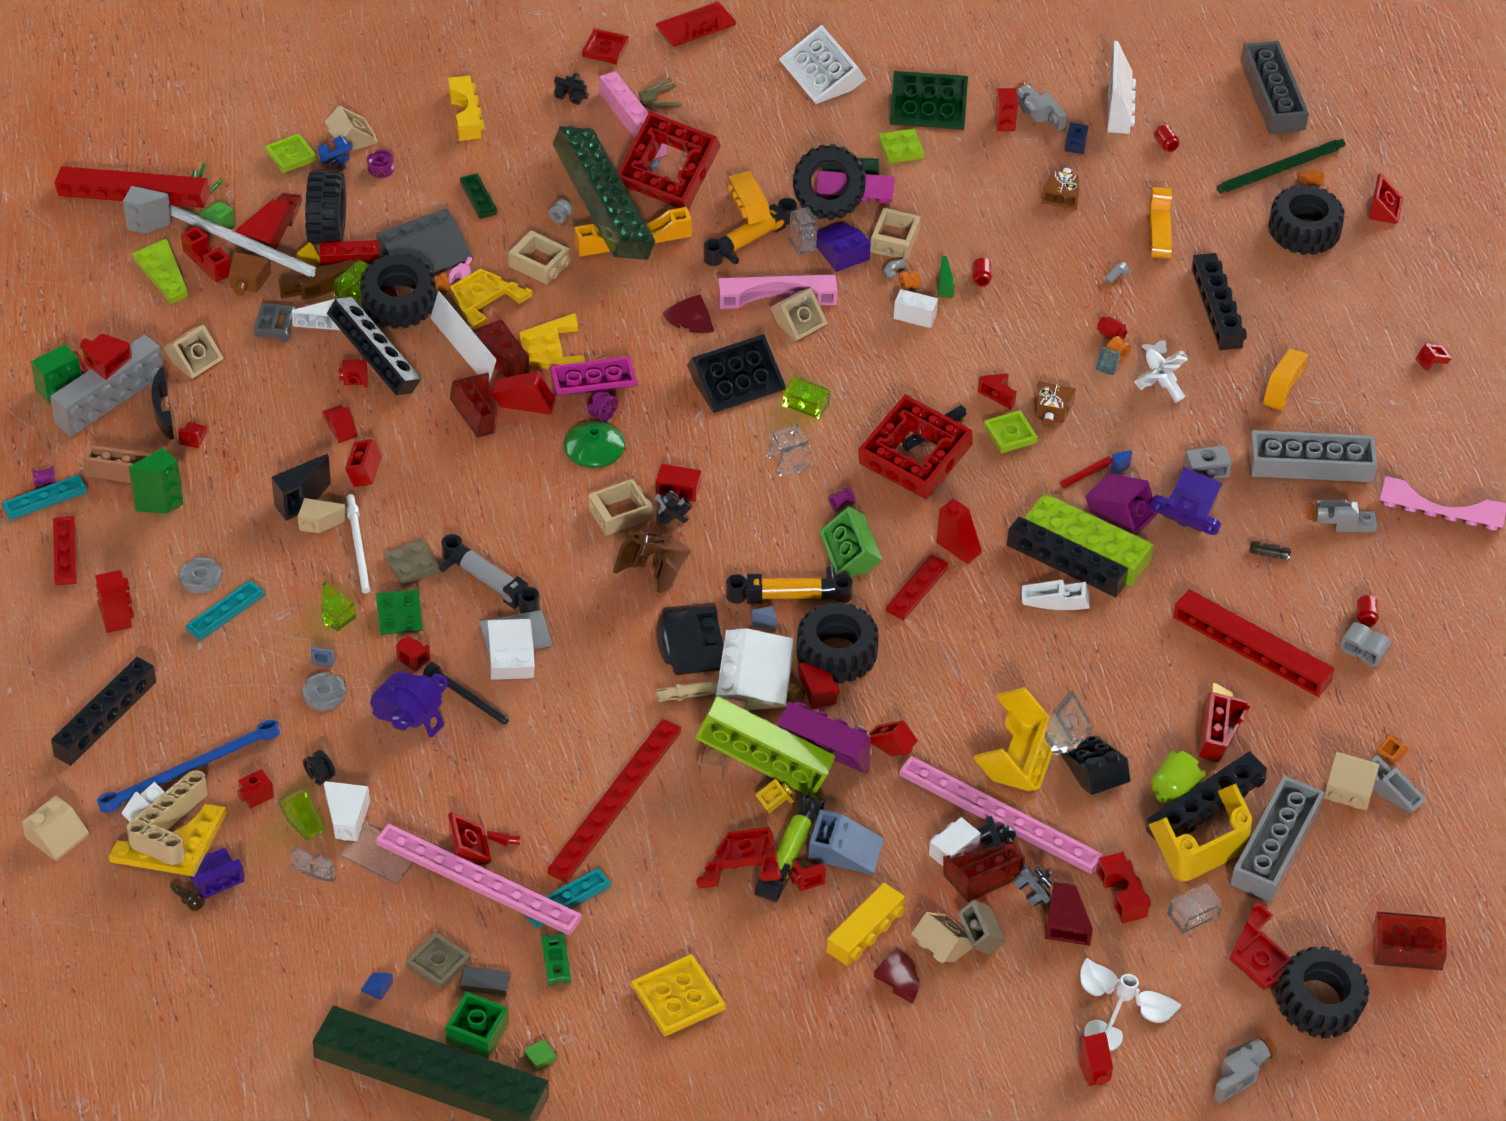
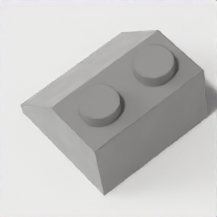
M131 186L123 200L127 230L148 233L172 223L167 193Z

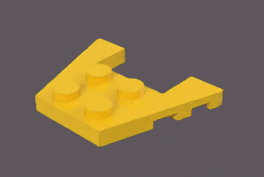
M478 269L450 286V292L473 332L487 324V317L478 311L482 307L504 294H507L518 304L533 296L531 289L527 287L522 289L518 287L517 283L505 282L502 280V277L483 269Z
M576 313L519 332L524 366L550 369V366L585 362L584 355L563 357L559 333L578 331Z

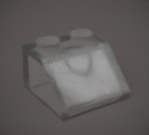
M1070 691L1050 716L1044 737L1054 755L1075 750L1093 728L1074 691Z

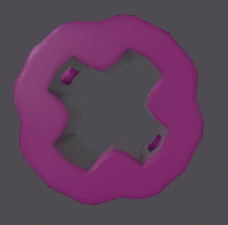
M53 466L44 470L32 469L35 487H38L40 484L56 483Z
M845 487L839 493L830 494L828 501L834 511H838L847 504H854L855 496L849 487Z

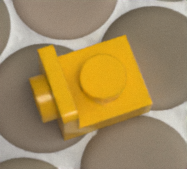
M776 778L755 794L769 813L786 800L790 804L794 802L790 796L793 793L785 782L781 785Z

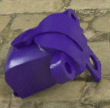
M1184 467L1170 498L1156 495L1153 497L1150 507L1153 511L1178 522L1177 524L1183 527L1188 526L1200 532L1216 535L1220 530L1221 523L1209 515L1223 483Z
M397 671L373 693L370 700L373 709L372 713L377 719L392 722V726L395 729L402 731L408 727L417 728L424 724L428 736L433 737L444 726V721L438 707L442 704L441 694L447 687V678L440 674H434L429 678L425 675L415 676L404 671ZM433 717H436L437 725L434 729H431L430 721Z

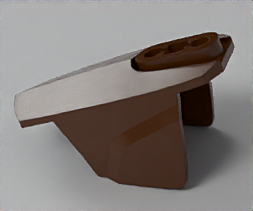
M652 532L627 533L626 540L621 544L613 573L617 574L630 567H645L648 556L655 553L658 565L654 576L659 577L657 592L663 593L673 586V582L686 555H690L691 551L681 541L671 537L657 535Z

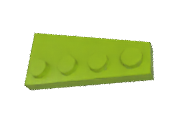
M167 238L132 253L134 261L170 304L188 297L187 288Z

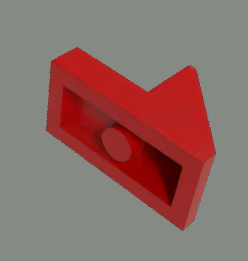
M1009 374L984 375L979 378L978 393L1010 410L1015 406L1017 391L1008 387Z
M339 405L322 411L323 418L338 443L358 437L348 407L343 408Z

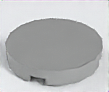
M194 558L192 562H186L180 569V582L189 592L207 593L217 588L222 581L221 567L210 558Z
M324 672L309 677L302 688V694L305 703L309 707L325 711L336 708L344 701L346 688L344 681L339 676H332L330 673Z

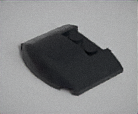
M705 603L663 608L657 622V645L666 665L669 663L674 667L673 673L682 675L719 671L724 644L715 604Z

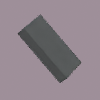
M465 966L460 987L461 990L507 995L510 972Z

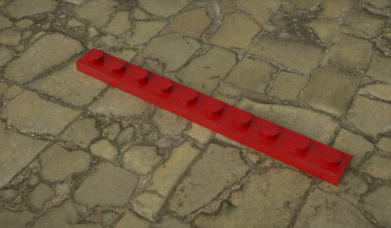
M662 718L548 867V875L568 883L680 735V726Z

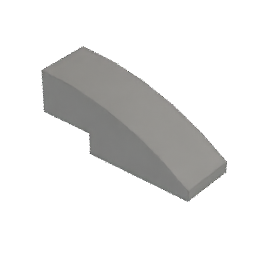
M1378 755L1370 760L1380 764L1374 790L1388 801L1412 813L1427 800L1396 767L1391 770Z

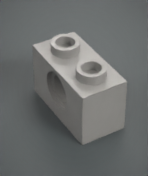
M1225 446L1186 451L1184 459L1185 468L1211 479L1230 476L1232 462Z

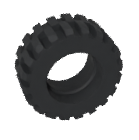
M823 144L819 145L816 149L813 147L806 155L804 154L800 158L799 163L795 166L793 174L795 197L807 213L815 215L819 219L828 218V220H834L837 217H845L846 214L853 212L854 208L860 204L865 193L866 177L862 163L852 151L849 152L843 146L837 147L836 144L825 146ZM823 165H836L847 176V188L836 199H822L812 189V176Z
M313 170L309 173L306 186L305 228L307 240L316 245H320V242L343 241L346 219V184L344 174L340 171Z
M1295 185L1290 187V189L1286 188L1275 197L1272 203L1269 232L1277 244L1280 243L1284 249H1290V252H1300L1302 255L1307 253L1316 255L1318 252H1326L1336 245L1341 236L1345 217L1342 203L1339 199H1336L1337 197L1333 193H1328L1324 188L1319 189L1318 186L1312 185V187L1301 185L1297 187ZM1298 218H1307L1314 221H1304Z
M394 253L393 256L385 255L380 260L378 258L372 262L373 265L369 264L361 276L360 290L362 307L365 309V313L371 317V320L375 323L380 322V325L384 327L391 326L392 329L403 327L404 329L409 328V325H418L420 320L424 321L429 317L428 314L432 313L436 300V282L434 273L424 261L421 263V259L417 257L412 258L409 254L400 255L399 253ZM393 286H407L414 290L407 295L399 297L383 293L386 289Z
M830 602L826 603L825 606L819 605L814 608V611L810 610L806 613L799 623L796 649L799 663L804 662L830 673L833 680L837 681L838 684L844 683V681H855L856 677L861 678L873 668L877 660L878 627L874 619L869 614L866 615V611L861 608L857 609L855 605H844V602H837V604ZM838 637L851 641L853 645L845 648H834L825 645L822 641Z
M1317 946L1309 947L1307 951L1306 949L1298 951L1296 955L1289 959L1278 979L1275 991L1277 993L1276 1002L1278 1005H1281L1279 1010L1283 1016L1286 1015L1288 1017L1286 1021L1291 1026L1294 1024L1298 1027V1031L1302 1033L1304 1031L1308 1032L1309 1036L1312 1037L1321 1035V1038H1330L1331 1035L1338 1037L1343 1032H1348L1353 1028L1367 1005L1369 986L1366 985L1368 982L1366 975L1361 974L1362 968L1358 963L1354 964L1352 962L1353 958L1349 955L1344 956L1341 954L1342 951L1337 949L1332 951L1329 950V947L1321 946L1318 949ZM1317 980L1330 985L1337 992L1341 1002L1325 1004L1317 1001L1307 992L1304 982Z

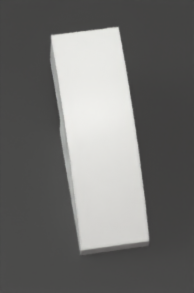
M1063 580L1022 586V604L1051 610L1089 609V590L1086 582L1065 585Z

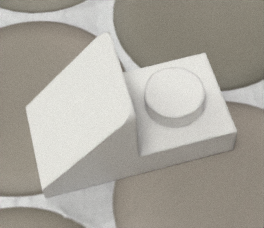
M155 782L141 794L136 791L122 811V815L131 822L165 792Z

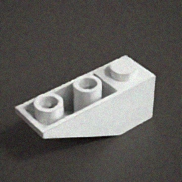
M335 299L292 310L293 326L340 330L326 314Z

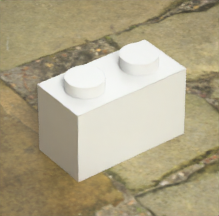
M900 289L895 300L893 319L931 328L937 316L938 298Z
M961 817L955 823L951 822L942 833L932 837L929 843V856L946 870H950L979 847L981 833Z

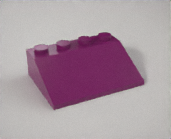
M788 701L777 724L778 727L789 731L801 739L807 740L821 749L827 750L835 755L834 761L868 774L871 739L865 729L858 726L851 728L847 726L848 723L839 718L832 720L827 718L828 715L820 710L813 712L808 710V706L796 701L794 704Z

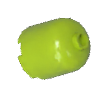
M1172 750L1151 778V789L1155 798L1160 803L1169 805L1202 783L1206 778L1205 770L1201 771L1197 766L1199 761L1182 750L1179 753H1175Z

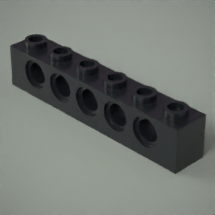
M1216 253L1193 255L1191 270L1219 350L1243 348V342L1247 338L1246 329L1242 327L1241 315L1237 313L1236 301L1232 299L1231 287L1227 285V275L1223 274L1222 261L1218 260Z
M352 297L335 299L326 314L395 395L413 393L421 377Z
M1019 516L1008 530L1007 546L1077 580L1086 582V584L1116 598L1126 585L1129 568Z
M136 657L51 739L54 757L70 766L74 764L156 683L154 666L139 657Z
M1250 751L1147 818L1146 831L1155 840L1149 824L1167 817L1176 838L1186 833H1192L1198 825L1204 821H1210L1219 811L1226 810L1219 796V790L1236 784L1244 798L1249 791L1255 787L1259 788L1265 783L1267 768Z

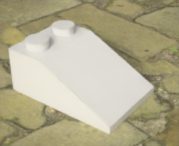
M488 620L491 680L534 678L535 664L531 620Z

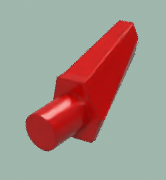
M487 831L488 839L506 847L509 844L520 845V836L509 835V833Z

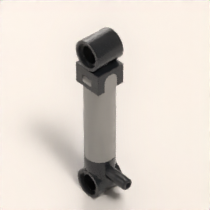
M449 534L443 537L441 547L444 562L439 565L441 572H445L453 564H457L503 596L504 603L513 609L519 606L521 614L540 610V594L537 589L528 587V583L518 576L515 579L468 548L462 543L460 536Z

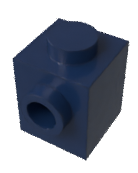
M1070 123L1066 138V152L1084 154L1089 126Z

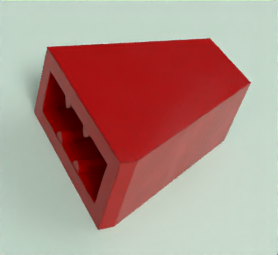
M272 199L237 228L236 232L276 250L294 215L293 210L288 202Z
M539 371L496 379L492 389V397L497 401L500 408L552 414L556 399Z
M952 498L939 509L936 543L969 564L981 554V546L969 508Z

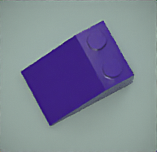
M839 222L808 233L810 240L836 272L870 260L871 242L862 231L846 223Z

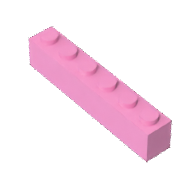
M616 71L599 76V94L635 139L648 115L647 110ZM662 143L655 158L667 155L668 145Z

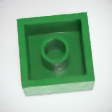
M66 344L31 361L35 389L47 403L51 402V395L81 376L79 357Z
M465 992L445 1026L446 1043L489 1059L509 1024L508 1007Z

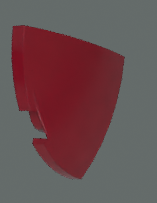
M701 295L680 301L663 312L666 320L677 328H680L681 325L692 333L714 332L710 315Z
M897 948L874 971V977L893 987L894 994L913 1004L919 990L916 966L904 952Z

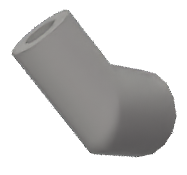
M904 258L891 261L885 266L883 273H885L887 279L896 276L895 270L906 268Z
M1121 261L1109 271L1105 279L1112 284L1120 274H1127L1129 267L1125 262Z

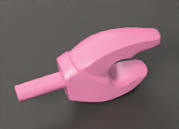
M469 256L464 264L460 263L450 271L448 275L450 286L454 283L455 279L460 278L461 280L471 274L469 264L472 261V257Z

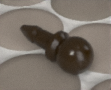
M170 884L172 891L182 898V903L186 904L190 910L197 911L204 906V897L200 893H196L192 889L186 890L180 885Z

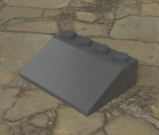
M447 209L376 233L379 242V253L382 257L385 255L393 256L394 253H399L400 255L409 254L412 258L417 257L421 259V263L423 261L427 263L434 275L454 268L460 263L464 264L469 256L472 257L473 261V256L461 231Z

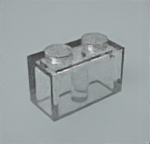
M809 207L791 211L789 240L798 255L816 250L818 222Z
M1206 883L1200 887L1192 888L1181 896L1177 895L1172 898L1167 915L1179 930L1185 933L1220 916L1223 902Z

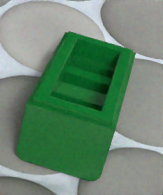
M943 256L941 258L938 295L939 297L953 298L955 282L947 256Z

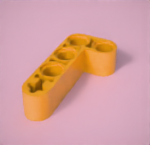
M1152 187L1149 204L1151 258L1171 259L1170 208L1172 188Z
M1292 348L1287 351L1270 376L1263 401L1264 406L1279 411L1284 410L1291 388L1306 368L1309 354Z

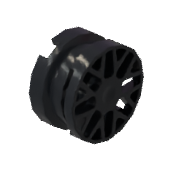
M317 750L312 754V757L307 756L303 759V766L310 779H316L315 784L317 785L323 784L326 778L331 779L336 774L332 761L322 750Z

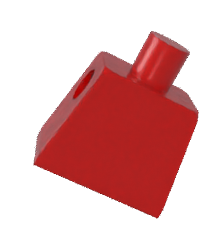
M100 334L93 341L84 338L80 343V348L83 349L85 364L105 380L110 378L132 358L130 343L106 334Z

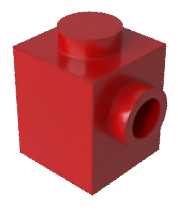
M262 769L238 780V796L242 802L247 803L250 809L274 798L273 784Z

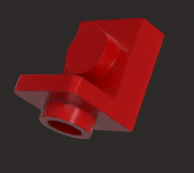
M1426 343L1416 356L1417 362L1426 371L1431 368L1433 363L1448 364L1452 359L1442 345Z
M187 422L185 428H180L178 431L180 445L200 448L207 433V426Z
M794 861L792 862V871L789 872L792 883L796 884L801 892L825 884L826 869L821 863L801 870L798 862Z

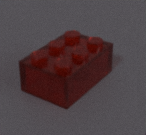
M1377 911L1373 924L1374 965L1443 971L1447 957L1445 917Z

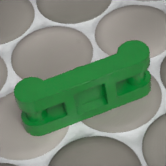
M559 932L553 936H548V934L540 935L548 986L555 985V982L571 983L564 933ZM562 969V973H554L553 970Z

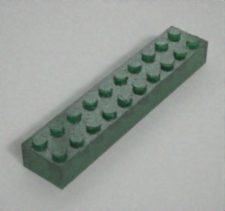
M559 126L553 147L612 256L648 260L655 244V239L595 131L590 128Z
M334 1005L312 1041L314 1058L493 1121H537L549 1098V1080Z

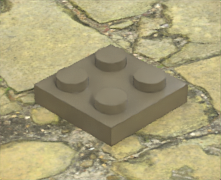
M423 539L384 553V559L401 586L440 572L439 564Z
M435 932L406 960V967L442 990L471 961V955Z

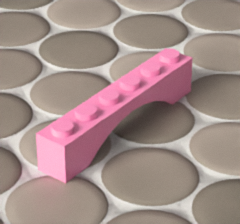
M836 275L718 278L720 309L740 308L757 299L772 296L790 297L799 291L812 288L820 306L837 305Z
M1385 476L1380 498L1381 501H1384L1383 505L1395 508L1396 504L1404 506L1403 510L1411 512L1421 509L1425 510V515L1436 517L1438 513L1445 515L1444 519L1457 521V518L1465 519V524L1477 526V523L1486 524L1485 528L1497 531L1498 527L1503 528L1506 516V503L1486 499L1480 503L1465 507L1442 506L1420 496L1411 488L1407 481Z

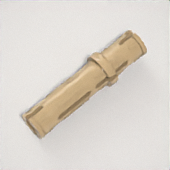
M718 680L690 685L675 684L674 687L657 688L658 702L669 700L682 701L685 698L716 694Z

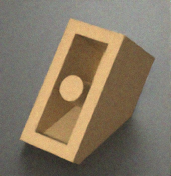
M304 498L298 514L299 530L321 533L346 520L345 504Z

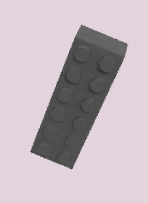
M1279 41L1243 44L1241 63L1269 133L1306 130L1309 112Z

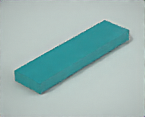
M78 474L4 501L1 505L9 521L88 493Z
M249 580L186 624V631L198 641H202L263 598L265 593L260 587Z
M596 868L545 897L572 909L611 888V882L599 868ZM524 914L535 929L544 924Z

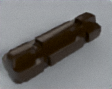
M1252 541L1250 553L1257 555L1261 553L1263 556L1274 558L1280 556L1281 559L1289 560L1291 548H1279L1280 546L1266 543L1260 545V542Z

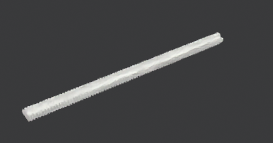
M170 205V213L173 217L198 226L207 232L309 277L315 276L316 267L310 266L308 263L306 264L271 247L262 245L260 242L251 240V238L242 236V234L233 232L185 209Z

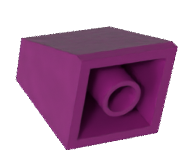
M1108 473L1085 496L1091 514L1134 535H1137L1158 514L1150 507L1153 496L1148 480Z

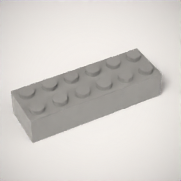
M143 335L130 344L132 358L107 380L91 369L51 395L50 399L55 425L71 437L139 391L145 389V387L153 383L158 370L163 368L161 347L146 335Z
M1252 430L1249 444L1251 477L1374 482L1377 469L1374 436Z
M1283 776L1233 870L1230 885L1273 902L1322 808L1325 792Z

